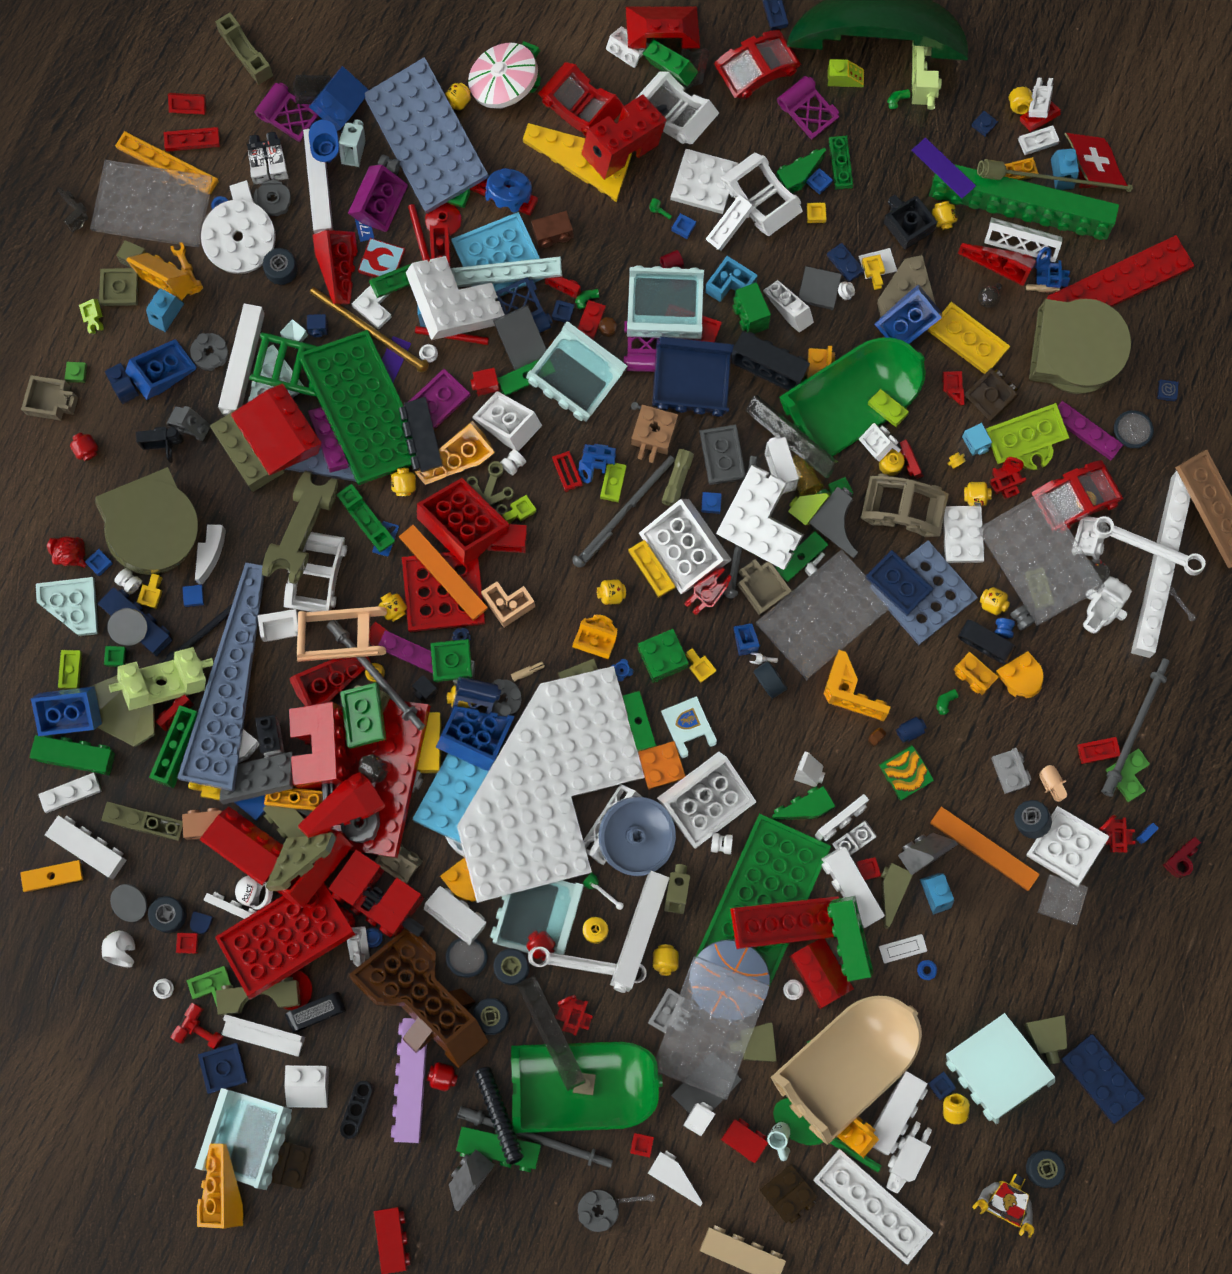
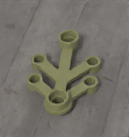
M498 461L491 462L488 466L490 477L484 494L478 486L476 477L470 476L467 478L466 482L468 484L471 480L476 481L474 485L470 486L490 506L503 499L510 500L514 496L513 489L510 487H505L502 492L491 496L497 478L503 474V466ZM495 468L500 470L498 473L492 472ZM510 491L511 495L506 496L504 493ZM504 504L498 505L495 509L501 516L508 512L507 506ZM504 508L505 512L500 513L499 509Z

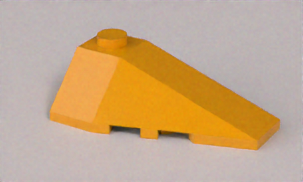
M471 421L439 448L443 463L442 467L423 473L421 470L414 472L426 485L480 465L495 451L483 432L474 421Z
M210 1143L205 1165L207 1170L206 1180H203L201 1187L204 1189L202 1199H198L197 1227L231 1228L243 1226V1204L227 1144Z

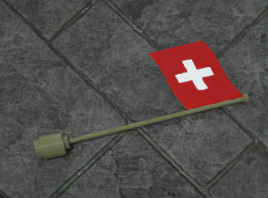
M1064 134L1072 149L1076 150L1077 163L1086 180L1007 170L1003 161L989 159L980 161L977 167L979 176L994 180H1001L1007 173L1125 189L1127 192H1131L1133 186L1127 184L1120 173L1113 152L1105 138L1087 135Z

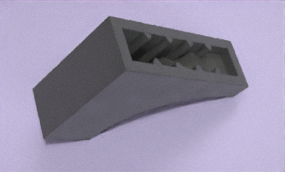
M837 487L809 523L855 559L859 552L851 545L845 528L846 515L854 500L851 498L852 493L845 487L842 490Z

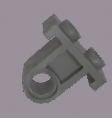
M184 406V408L175 407L167 421L168 426L176 428L179 432L195 436L200 441L204 440L210 429V424L187 406Z

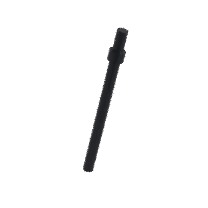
M232 604L177 650L171 651L166 655L167 658L161 663L174 660V653L176 651L194 646L229 616Z

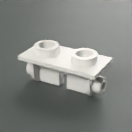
M365 926L352 927L355 936L347 940L350 960H353L357 967L365 962V959L370 958Z

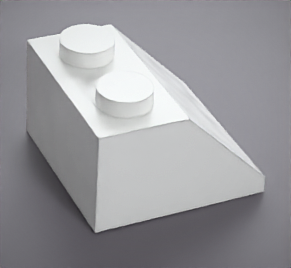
M286 1065L285 1095L287 1107L328 1108L329 1067Z

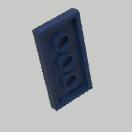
M1090 1034L1060 1059L1112 1124L1118 1122L1145 1099L1093 1034Z

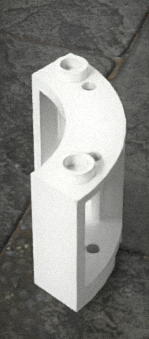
M754 152L721 176V179L731 197L734 196L736 199L741 195L755 206L747 218L750 217L756 222L754 225L761 232L770 236L803 211L798 196L790 193L779 182L768 166L767 158ZM759 166L770 184L748 199L737 181ZM777 192L786 202L769 215L764 216L756 207Z
M311 532L303 549V552L310 550L336 555L332 567L307 563L303 573L330 578L327 601L296 596L298 582L296 584L288 582L285 587L284 607L310 612L329 611L335 608L337 597L334 596L337 575L342 557H345L347 553L344 537Z

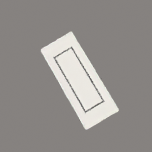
M922 934L879 946L884 963L927 952Z

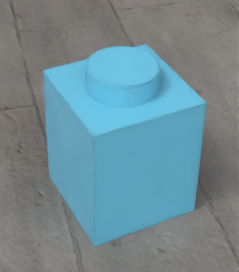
M982 423L965 430L962 436L972 456L975 454L982 455L989 451L992 441Z

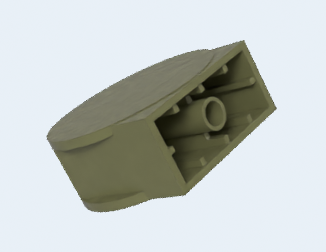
M1045 299L1038 308L1029 380L1050 383L1062 391L1073 394H1085L1101 389L1123 369L1128 360L1131 350V337L1126 322L1114 308L1098 300L1078 299L1071 302Z
M168 467L98 495L95 498V504L105 523L104 533L107 546L113 557L127 569L145 575H151L152 573L161 574L176 568L189 555L197 536V515L191 501L177 488Z

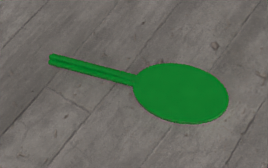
M788 1098L780 1100L775 1105L773 1111L776 1124L778 1122L788 1124L790 1127V1139L804 1145L823 1143L809 1129L811 1124L803 1116L799 1118L789 1107L792 1103ZM836 1137L830 1142L831 1145L877 1173L881 1169L882 1165L867 1156L861 1157Z

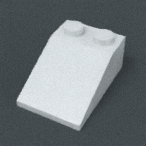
M498 391L473 416L476 422L498 440L516 451H519L542 426L534 411Z

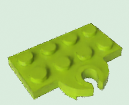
M1056 403L985 429L992 441L991 448L997 464L1005 462L1007 457H1015L1024 462L1023 468L1028 470H1037V466L1032 462L1034 455L1041 458L1040 465L1043 468L1052 459V444L1069 438Z

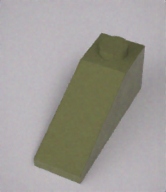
M893 863L889 867L885 866L881 877L884 878L881 884L883 914L885 915L883 923L886 929L890 927L913 876L908 870Z

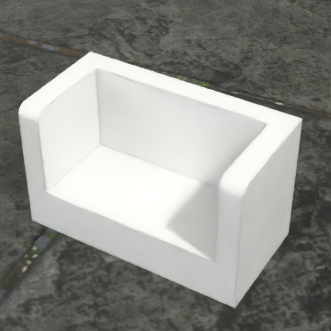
M296 609L258 615L260 637L263 642L298 636V612Z

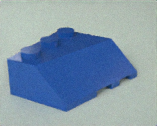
M455 706L436 748L489 771L514 716H498V713L490 712V714L480 713L475 709Z

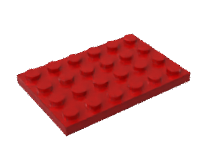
M323 883L304 908L281 896L215 938L247 997L251 1000L355 936V933L331 896L325 883Z

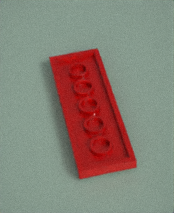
M839 896L730 909L736 949L833 938L832 926H834L833 918L829 917L827 908L830 902L834 899H839Z

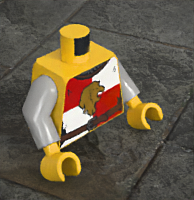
M1014 1174L1010 1184L1004 1181L994 1182L982 1190L978 1201L973 1205V1209L980 1206L982 1209L980 1214L988 1211L1016 1227H1021L1022 1225L1019 1231L1021 1236L1024 1231L1029 1233L1028 1238H1031L1034 1233V1227L1032 1226V1203L1029 1199V1194L1021 1191L1025 1182L1024 1178Z

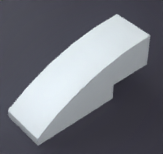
M207 525L206 543H198L195 580L198 584L205 582L220 557L226 533L223 525Z

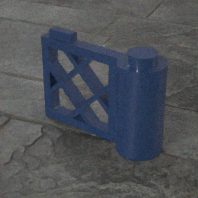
M526 277L496 291L497 301L500 302L504 315L508 314L511 308L519 309L512 305L516 295L525 299L523 306L526 305L527 300L535 303L538 310L531 312V315L539 333L551 328L552 319L549 313H544L534 292L537 288L533 279L529 280ZM522 283H526L528 287L526 296L516 293L518 286ZM505 291L513 294L510 304L502 302L499 294Z
M459 677L451 713L460 700L467 702L470 706L469 709H475L480 705L488 706L486 714H490L495 700L500 698L501 689H498L497 684Z

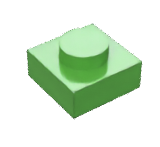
M67 362L66 382L85 383L86 363Z

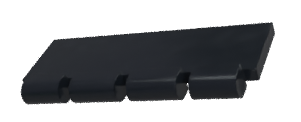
M422 397L404 403L405 406L399 408L401 421L404 422L402 426L405 438L409 439L406 443L409 455L413 456L410 458L413 471L421 470L423 473L442 467L443 463L427 398Z

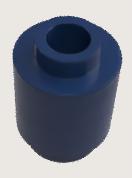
M914 717L900 724L896 732L903 743L906 741L910 742L925 734L924 729H926V725L922 718Z

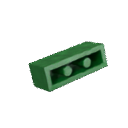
M654 39L642 53L652 66L662 72H669L677 81L687 87L698 74L697 69L688 59Z

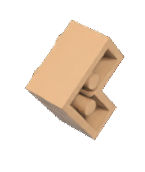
M498 582L481 591L483 599L503 628L535 608V601L524 586L509 596L506 595Z

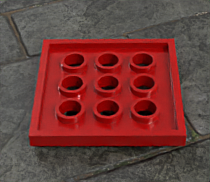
M451 552L439 553L454 570L458 566L466 568L465 573L459 576L483 601L479 557L463 565ZM416 556L402 557L409 632L485 624L484 613L473 621L465 611L459 610V604L449 593L440 595L438 589L442 585ZM420 570L428 572V576L424 579L418 578L417 574ZM427 588L430 593L427 597H421L419 591ZM447 604L451 607L450 611L445 614L441 613L440 607ZM425 606L431 608V613L427 616L421 614V609Z

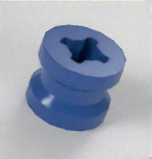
M1005 618L996 619L997 629L994 633L1002 638H1013L1012 628L1015 626V621Z

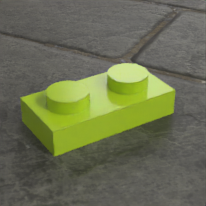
M881 389L868 401V405L895 427L909 414L908 410Z
M615 463V465L607 464L600 499L619 503L626 465Z
M61 650L59 689L79 688L82 652L80 650Z

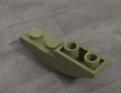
M111 802L106 803L101 819L103 822L176 841L179 840L183 827V821Z

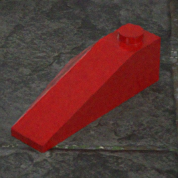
M325 230L313 234L315 255L333 304H350L353 284L351 282V275L355 270L353 261L357 255L355 232Z

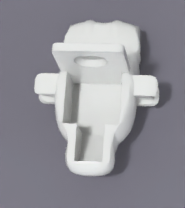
M1111 576L1108 577L1098 592L1090 589L1086 594V597L1091 602L1087 608V619L1083 623L1084 628L1096 634L1103 626L1109 625L1115 618L1121 621L1125 619L1127 612L1121 608L1128 600L1132 590L1126 584L1120 582L1119 579Z

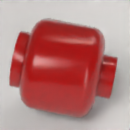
M81 432L72 437L73 441L70 443V448L78 460H84L85 462L97 455L98 445L91 434L83 435Z
M535 930L527 937L529 941L526 944V948L529 952L534 947H544L550 953L555 952L554 947L556 943L547 931L538 932ZM541 949L535 950L532 955L535 959L545 960L546 958L545 952Z
M438 1062L434 1066H430L426 1081L429 1082L431 1088L446 1092L451 1086L455 1087L458 1075H455L453 1066Z

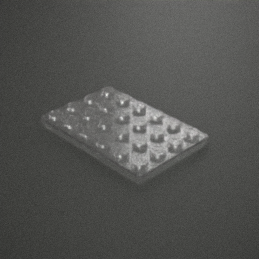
M105 160L90 229L96 232L179 245L183 243L186 246L199 247L213 178L207 175Z
M1044 490L977 529L1037 626L1105 587Z
M840 550L756 622V625L804 678L808 680L836 656L838 650H843L893 605L865 578L864 573L852 560Z
M694 956L656 1057L658 1072L727 1100L770 985Z

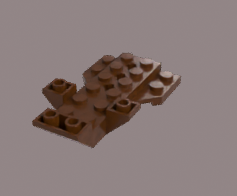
M404 929L349 974V978L375 1005L401 1006L415 1020L403 1037L404 1042L415 1053L420 1051L433 1038L444 1049L445 1055L460 1068L488 1044V1040L477 1020L467 1011L475 1004V1001L462 988L448 992L435 979L436 952L420 936L417 937L409 930ZM389 965H391L392 967L395 965L396 968L391 969L389 968ZM402 979H409V982H403ZM416 992H418L419 994L422 992L423 995H422V996H420V995L418 996V995H416Z

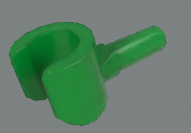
M653 198L649 206L650 211L661 213L670 220L672 215L660 208V200Z

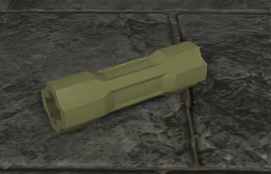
M684 449L678 450L674 468L662 498L664 505L671 507L679 501L687 472L694 457L692 452Z

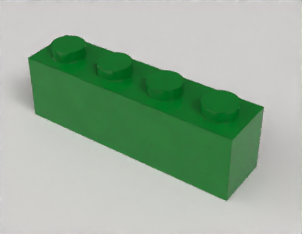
M179 705L149 776L156 783L174 789L196 721L197 711Z
M35 735L29 757L33 761L110 776L115 753L110 750L109 746L99 744L98 747L91 746L92 743L86 741L73 743L72 739L61 737V740L53 739L54 736Z
M856 896L832 900L827 909L829 917L833 918L834 926H832L833 935L837 937L839 943L837 945V952L839 957L842 956L843 975L847 976L848 981L872 977L874 971Z
M461 1127L456 1151L461 1152L460 1156L464 1157L467 1153L471 1155L475 1150H478L491 1162L493 1159L500 1161V1166L509 1168L512 1166V1164L506 1163L507 1158L504 1157L505 1152H502L503 1146H500L497 1134ZM517 1139L524 1158L514 1165L520 1166L519 1170L531 1172L532 1169L537 1167L541 1145Z

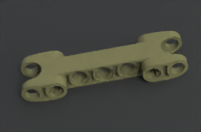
M305 471L302 474L293 493V501L299 503L280 545L271 543L267 549L262 566L263 576L269 577L275 570L282 568L290 572L289 583L296 584L299 581L309 559V553L303 552V549L321 508L331 510L338 490V479L331 478L325 485L318 486L312 483V472Z

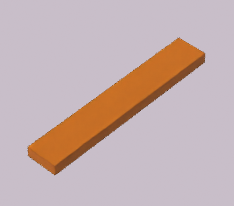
M414 525L399 536L400 540L473 621L488 609L483 601Z
M940 807L930 822L931 825L1027 891L1030 890L1040 875L943 807Z

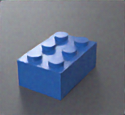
M95 686L43 692L31 698L38 736L94 730L102 724Z

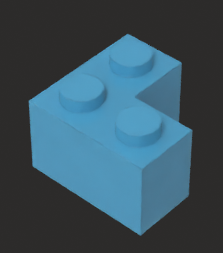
M726 256L706 283L705 293L721 302L730 289L736 291L739 288L756 283L758 275Z

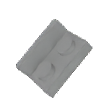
M1017 748L991 758L1004 794L1026 788L1030 785V774L1028 770L1024 769V758Z

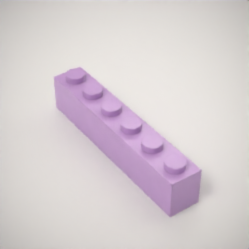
M403 1018V1023H399L398 1033L402 1035L401 1043L397 1045V1055H400V1063L396 1064V1076H399V1081L394 1087V1096H397V1104L393 1105V1117H396V1124L392 1125L391 1137L394 1138V1142L420 1143L427 1045L415 1053L404 1042V1035L415 1022L411 1018Z

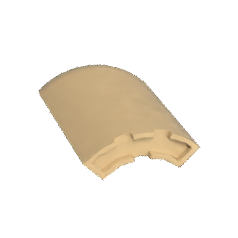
M872 996L861 999L846 1008L772 1075L771 1079L781 1096L784 1097L786 1095L792 1104L789 1107L799 1118L803 1116L811 1124L809 1129L828 1145L910 1067L918 1053L922 1038L921 1025L917 1017L918 1012L913 1006H907L898 999L889 996Z

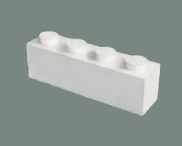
M58 815L45 836L113 880L126 862V859L122 857L124 853L115 847L112 850L106 847V841L100 837L94 839L90 836L92 832L85 827L77 828L74 826L76 822L68 816L62 818Z
M840 847L822 858L824 863L821 865L826 874L830 873L833 881L831 882L837 892L840 891L843 898L856 896L863 928L868 927L885 916L845 847Z
M907 1071L900 1077L873 1127L876 1130L874 1134L879 1139L873 1148L885 1155L895 1152L899 1144L896 1142L899 1135L903 1136L908 1128L907 1120L909 1117H914L918 1110L916 1106L918 1100H923L928 1091L925 1088L927 1086L926 1082Z

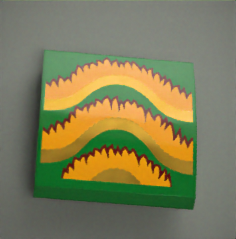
M912 745L879 764L885 778L890 782L900 800L934 781L926 765Z

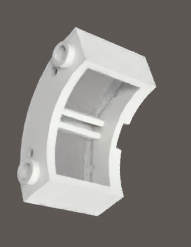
M658 72L636 98L644 94L655 108L661 104H666L669 112L664 115L667 121L663 132L677 139L682 144H693L719 112L709 99L701 98L695 94L691 97L685 93V88L669 72Z

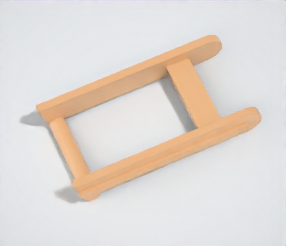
M385 607L298 612L297 661L386 654L385 647L370 646V617L384 616L387 614V609ZM358 618L357 648L305 652L306 622Z

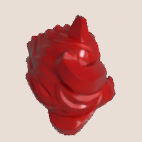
M68 536L59 539L50 538L47 543V550L52 556L51 561L53 564H62L63 566L78 565L84 568L87 566L83 560L85 556V543L82 538Z

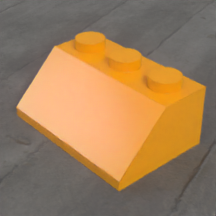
M149 253L128 257L126 260L142 280L169 292L181 301L195 284L190 278L191 274L185 269L179 270L173 263L164 262L158 255L152 256Z

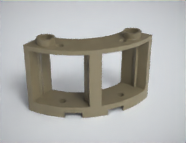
M887 474L870 476L861 519L871 525L894 527L895 523L905 525L906 530L924 537H937L941 533L949 494L942 491V488L936 485L931 486L914 480L889 477ZM884 487L903 489L898 514L878 512ZM914 492L930 498L925 522L909 517Z

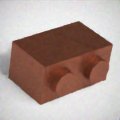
M567 211L531 221L538 248H547L554 243L567 242L573 238V229Z

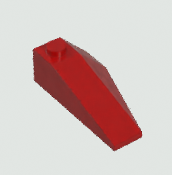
M962 243L958 254L1024 286L1036 263V260L1027 254Z
M356 657L331 659L298 673L289 679L301 702L305 706L329 703L353 679L364 671L365 667Z
M358 772L344 780L298 825V828L310 838L331 831L333 826L344 823V826L351 824L350 820L359 817L362 820L385 808V805L370 780L361 772Z

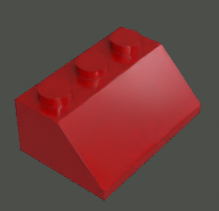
M819 939L790 956L792 963L819 1009L854 990L850 981L847 980V976L843 975L842 967L825 939Z

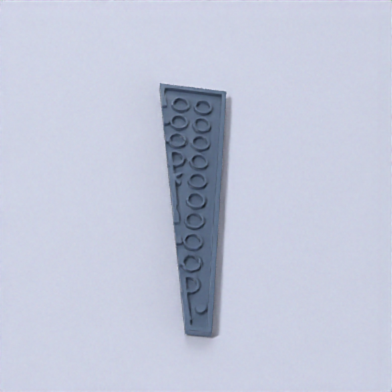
M245 562L178 774V779L181 781L233 792L235 790L264 582L262 565Z

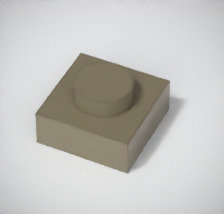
M576 1072L573 1093L593 1095L596 1075Z

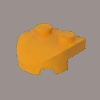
M594 615L588 619L584 618L580 623L572 647L609 659L615 645L617 628L614 627L613 621L603 615Z
M1029 651L996 670L997 676L1007 686L1008 692L1014 697L1018 695L1030 698L1038 694L1042 689L1043 670Z
M464 857L440 877L457 899L473 902L476 901Z

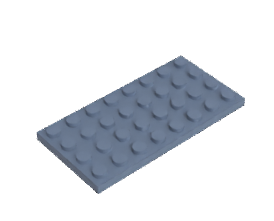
M425 57L365 92V99L397 160L401 161L399 164L427 214L489 177Z

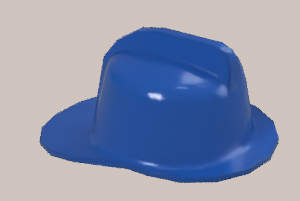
M318 120L309 129L310 150L315 160L331 162L339 152L336 127L328 120Z

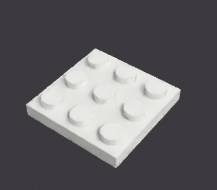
M685 149L671 194V200L723 214L729 192L721 176L738 165V163Z
M1057 806L1051 815L1052 825L1049 832L1035 840L1027 853V857L1079 887L1108 841L1109 836Z

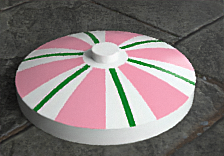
M504 43L494 46L484 52L472 66L468 79L469 89L477 102L485 107H508L520 101L532 89L537 79L538 65L531 51L521 44Z

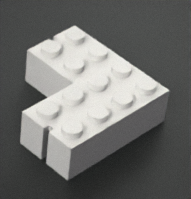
M446 256L430 259L429 262L427 260L414 262L406 272L431 340L495 326L493 320L504 316L500 302L496 301L498 297L493 284L487 283L458 289Z
M751 465L716 534L784 570L794 554L790 549L796 550L804 535L770 517L788 482L774 475H770L767 478L769 472Z

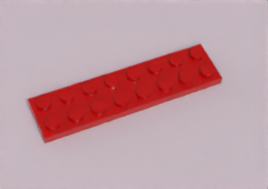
M1177 235L1065 287L1049 295L1047 299L1063 302L1093 299L1113 307L1193 269L1194 264Z

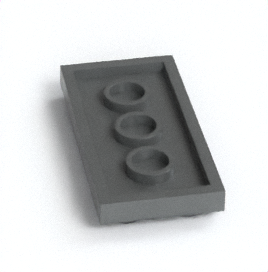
M288 752L238 764L234 792L221 789L219 801L224 805L293 789L291 757L296 755L293 752Z

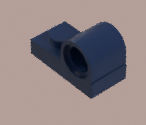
M121 363L104 371L122 404L139 396Z

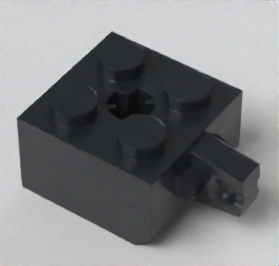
M896 195L889 198L888 204L891 209L885 215L883 223L904 250L935 231L937 221L919 197L914 196L906 202H901Z

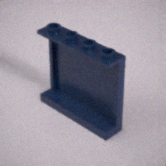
M660 336L656 343L652 407H657V409L664 411L669 410V408L676 409V412L681 413L689 410L694 411V414L700 415L705 414V412L712 413L713 416H723V414H726L729 411L727 399L730 355L734 345Z

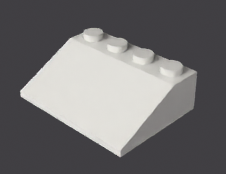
M680 499L639 533L680 594L685 593L708 574L731 561V558L690 499Z
M717 752L657 798L661 805L669 812L672 820L693 848H697L710 838L713 833L718 832L756 803V800L728 758L720 752Z

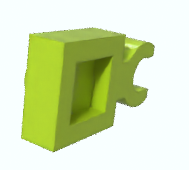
M91 299L80 304L83 322L89 323L87 327L88 332L96 334L95 327L97 330L103 331V324L99 322V318L103 316L98 299Z

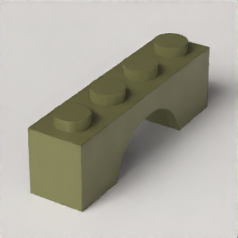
M230 12L215 21L220 35L258 85L273 76L269 63L251 45L241 26Z
M293 977L285 978L259 994L270 996L279 1008L301 1006L299 981H293ZM233 985L221 986V990H216L218 1015L242 1013L245 1003L249 1000L242 986L234 988Z

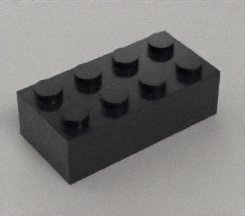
M742 331L732 351V364L787 391L799 385L807 378L810 363L801 356L796 357L787 349L777 348L772 342L768 340L763 341L751 332L746 333Z

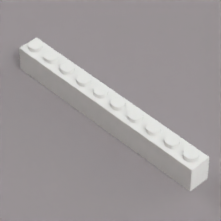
M1177 471L1171 477L1156 543L1179 551L1191 497ZM1155 554L1153 555L1131 650L1132 654L1150 658L1156 652L1176 564Z

